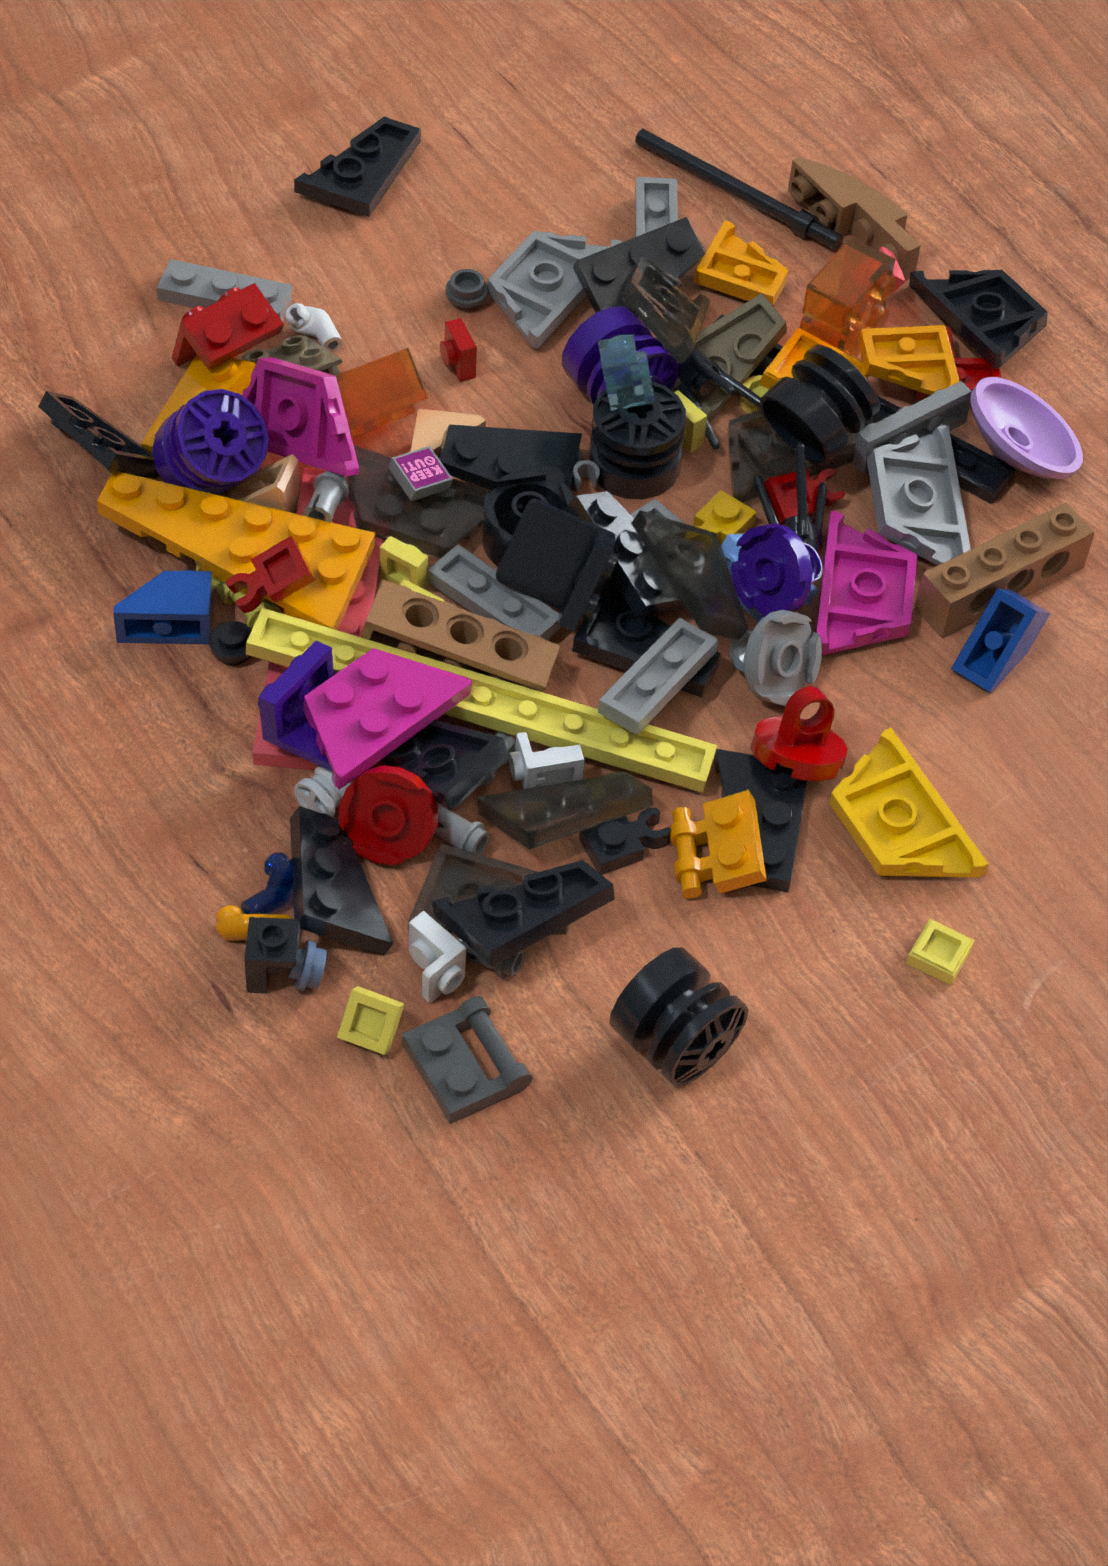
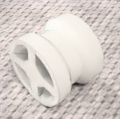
M318 765L314 770L313 777L303 778L296 783L294 794L302 807L333 817L335 808L339 806L350 783L339 790L334 786L331 779L332 771Z

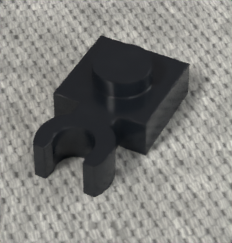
M649 808L642 811L637 820L629 822L624 812L582 826L579 828L578 839L596 871L603 875L642 861L644 859V847L660 849L670 843L671 829L669 827L657 831L650 829V826L659 824L660 810L658 808Z

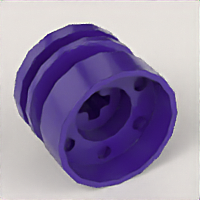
M624 306L609 307L592 315L580 324L570 336L562 352V367L565 373L581 392L587 394L592 405L599 394L614 383L630 379L650 380L664 385L672 391L678 378L679 366L675 357L669 350L664 348L659 339L652 336L649 328L632 310Z
M225 389L207 390L190 399L179 410L164 420L155 434L152 454L156 470L165 483L221 496L259 469L267 454L269 437L265 420L254 404L239 393Z

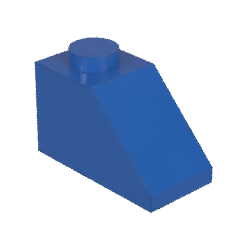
M163 571L114 606L113 612L117 643L209 644L214 605L212 571Z
M997 588L951 669L988 692H993L1028 653L1051 613L1012 590Z

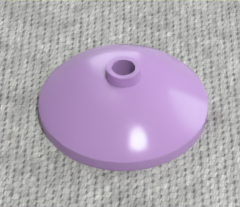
M998 377L984 378L973 388L970 400L974 420L985 442L998 459L1022 472L1046 479L1069 478L1080 468L1083 462V454L1075 434L1064 419L1039 396L1015 382Z

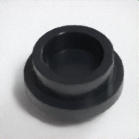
M228 621L217 625L209 635V647L212 654L221 663L230 666L246 662L250 658V655H246V642L252 628L238 621Z

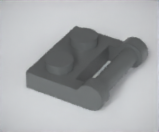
M481 996L469 998L458 1009L402 1033L404 1049L449 1124L523 1091L530 1085L533 1079L525 1064L517 1063L489 1018L491 1010ZM471 1028L473 1029L499 1071L500 1075L498 1077L488 1080L460 1033Z

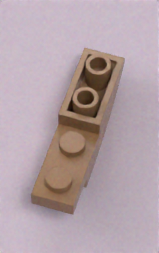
M801 157L792 160L788 192L797 202H800L811 214L817 216L819 223L843 236L851 233L856 241L867 248L873 255L881 247L894 252L905 280L910 279V272L916 271L921 245L905 231L907 214L874 188L840 170Z

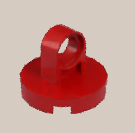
M812 686L803 687L794 692L785 706L783 716L768 717L758 722L750 747L755 758L766 767L775 770L776 763L793 769L792 778L817 782L837 777L839 768H843L848 751L843 739L830 730L835 713L833 704L822 691ZM815 702L820 703L819 709L814 716L809 719L800 718L803 709L807 705Z
M382 765L365 770L346 788L339 803V825L342 831L346 830L348 837L354 843L352 848L359 855L375 863L396 865L403 863L405 859L420 854L426 849L438 827V806L431 789L419 776L402 767Z

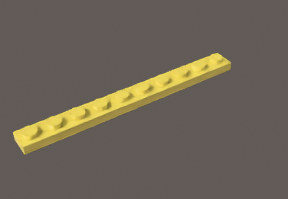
M265 608L261 609L246 642V655L289 667L296 656L302 655L315 641H319L332 647L334 675L372 648L461 675L473 682L471 693L445 712L444 715L513 736L526 732L528 740L550 747H568L580 744L583 757L701 793L704 791L717 748L715 744L649 724L636 735L598 713L596 708Z

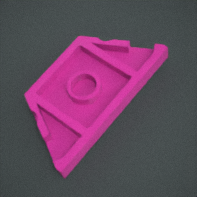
M273 357L258 359L251 374V382L244 389L242 396L255 405L265 420L269 437L267 452L283 457L293 454L299 462L343 476L359 475V465L336 376Z
M836 511L830 512L816 625V633H819L822 641V656L908 636L912 618L917 554L899 544L889 543L884 536L869 528L864 534L844 524L845 515Z
M372 648L304 696L303 711L310 727L314 728L317 733L316 742L321 755H326L332 769L331 779L334 786L340 790L465 699L471 693L473 682L467 677Z

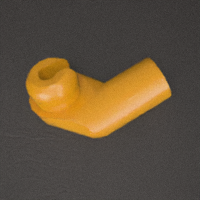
M226 905L216 913L217 924L215 929L227 941L247 940L249 917L290 919V916L288 914H243L240 907Z

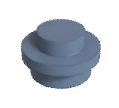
M307 940L303 949L298 948L297 965L294 968L288 969V977L295 979V990L304 991L306 987L317 989L321 982L327 950L317 948L314 941Z

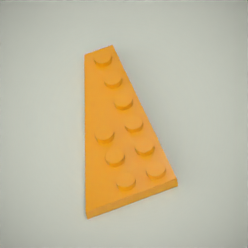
M117 471L112 472L97 500L98 514L140 537L152 536L166 544L167 552L179 558L184 554L200 563L202 571H212V576L224 583L237 573L250 574L256 569L251 561L252 558L292 536L298 543L316 580L277 603L268 594L263 597V600L267 599L284 608L285 615L304 619L335 630L339 629L375 546L374 532ZM248 588L242 589L241 592L247 594Z

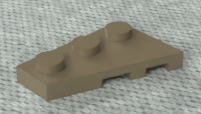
M761 293L674 347L669 352L675 357L678 364L687 353L693 350H700L711 362H716L724 372L743 384L785 335L787 325L786 321ZM677 378V381L672 389L674 392L677 391L679 385L682 383V381L679 378ZM717 386L708 395L702 396L696 393L695 396L710 422L733 394L729 395Z

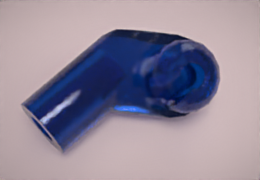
M276 852L265 860L264 872L269 875L266 888L241 902L240 906L243 914H271L290 901L293 892V860H289L286 854Z

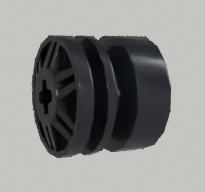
M818 344L812 346L804 354L803 360L797 361L792 366L791 374L793 378L787 376L780 378L760 398L759 405L772 429L788 446L796 452V445L803 443L805 446V459L823 466L828 465L847 445L849 439L847 432L852 434L859 433L864 428L865 421L872 420L879 413L881 405L877 394L868 380L853 364L833 349Z
M634 379L614 383L599 394L593 404L589 461L594 462L600 469L598 480L600 487L610 494L624 499L644 500L659 496L674 485L680 474L682 444L684 442L686 408L678 395L664 385L650 380Z
M683 947L672 948L661 953L634 976L618 997L611 1011L609 1022L611 1027L636 1051L648 1050L647 1060L656 1070L662 1069V1075L674 1087L685 1086L698 1079L713 1067L739 1036L747 1021L749 1011L747 1006L737 996H730L729 990L723 983L713 982L709 984L710 973Z

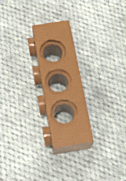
M1064 503L924 572L915 609L943 639L979 621L997 588L1012 590L1022 597H1026L1084 568L1095 532L1067 503Z
M382 580L361 638L543 693L560 645L547 641L538 635L528 634L501 624L495 619L485 618L458 608L449 602L439 601L412 591L406 586L396 585Z

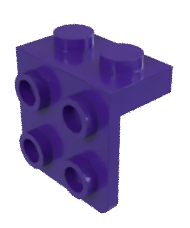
M315 641L302 655H298L292 660L289 668L263 689L258 697V707L260 709L263 740L332 771L326 755H321L317 745V733L314 728L310 727L303 711L304 696L334 676L332 647Z

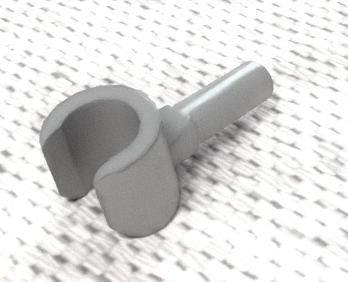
M579 449L573 469L571 487L573 490L579 491L581 478H588L593 484V489H595L598 485L600 469L594 462L584 460Z

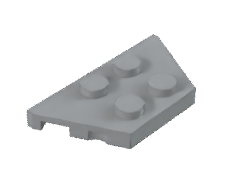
M533 231L488 278V293L533 348L538 349L587 296L573 269L576 260L609 247L586 244V236H558L554 233ZM612 239L611 247L623 241Z
M941 425L936 427L932 434L920 438L915 434L902 439L899 444H887L873 449L867 458L878 533L937 566L971 550L949 426Z

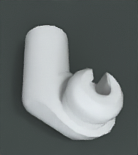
M300 303L292 304L286 310L285 318L293 331L317 338L320 345L332 353H335L342 347L343 341L331 318L324 310L304 306Z

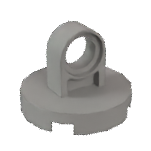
M786 610L769 613L757 623L754 630H741L732 638L730 644L731 661L736 669L744 672L749 689L759 700L786 706L794 692L803 688L806 682L813 684L816 680L822 660V641L819 633L812 632L808 623L812 622V620L808 616Z

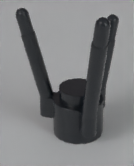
M693 350L683 356L678 362V378L682 383L677 390L700 410L702 408L695 396L696 393L705 396L713 392L717 386L729 395L737 392L761 409L759 405L760 396L724 372L716 362H711L702 351ZM707 419L705 437L708 439L711 447L717 450L720 448V443Z
M798 443L796 445L797 516L785 519V526L794 531L802 539L803 543L811 545L819 554V547L823 546L822 525L827 485L823 482L818 485L812 524V518L808 516L805 446L803 443ZM755 475L753 480L769 524H779L763 479L760 475Z

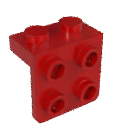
M255 283L241 290L239 287H235L225 292L218 299V302L206 308L197 306L189 310L182 317L172 360L179 366L193 359L197 354L207 369L210 370L281 333L284 323Z

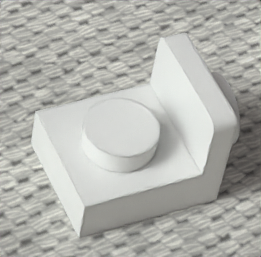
M527 733L516 734L515 752L508 754L509 768L513 781H521L526 799L582 789L584 757L580 744L568 747H551L544 751L532 752Z
M422 911L409 922L408 949L413 960L421 968L425 969L422 973V997L431 1003L442 993L445 995L452 993L462 983L465 977L466 947L425 911Z

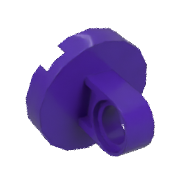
M776 523L747 530L738 539L736 546H741L738 561L731 563L734 589L741 602L748 609L756 608L763 614L761 617L779 610L791 612L798 610L805 603L811 590L812 582L819 579L822 574V562L817 551L811 545L803 543L802 539L789 527Z

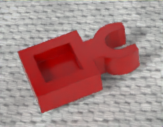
M806 468L808 516H814L818 485L837 475L836 469H824L811 480ZM796 471L772 477L765 481L764 485L768 491L779 524H785V519L797 516ZM827 489L825 506L834 505L845 496L844 490L831 492Z
M290 536L252 558L251 561L256 569L250 574L237 573L226 581V585L234 594L244 588H248L247 594L235 601V603L243 613H249L261 604L265 595L268 594L277 603L312 583L316 578L298 543Z

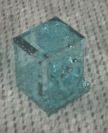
M634 334L618 335L610 339L599 340L598 345L610 410L655 403L646 350L637 352Z

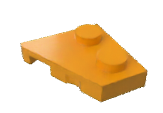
M725 220L695 270L694 283L746 301H750L762 293L774 306L787 283L789 270L776 259L768 257L764 249L754 241L746 244L735 235L736 226Z
M945 325L861 329L858 342L867 375L928 395H932L937 390L946 389L960 382Z

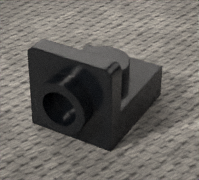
M249 917L244 958L247 993L267 994L269 974L278 975L279 967L294 968L297 965L300 939L299 920Z

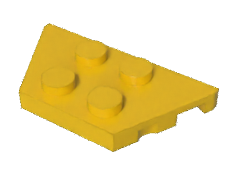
M891 727L885 729L880 735L878 744L868 755L864 754L854 765L853 773L843 778L831 792L829 804L878 876H984L988 868L986 859Z

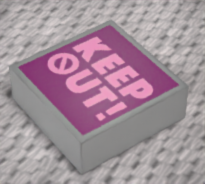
M430 446L392 457L388 467L411 501L448 490L453 480Z

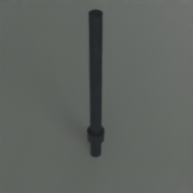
M644 128L637 133L635 138L637 144L791 226L793 233L804 239L811 237L834 250H837L842 244V234L819 223V218L804 209L797 211Z

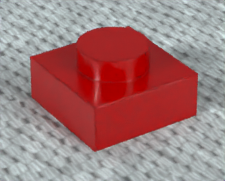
M461 318L445 322L444 341L440 342V353L445 366L452 367L459 382L476 378L477 346Z

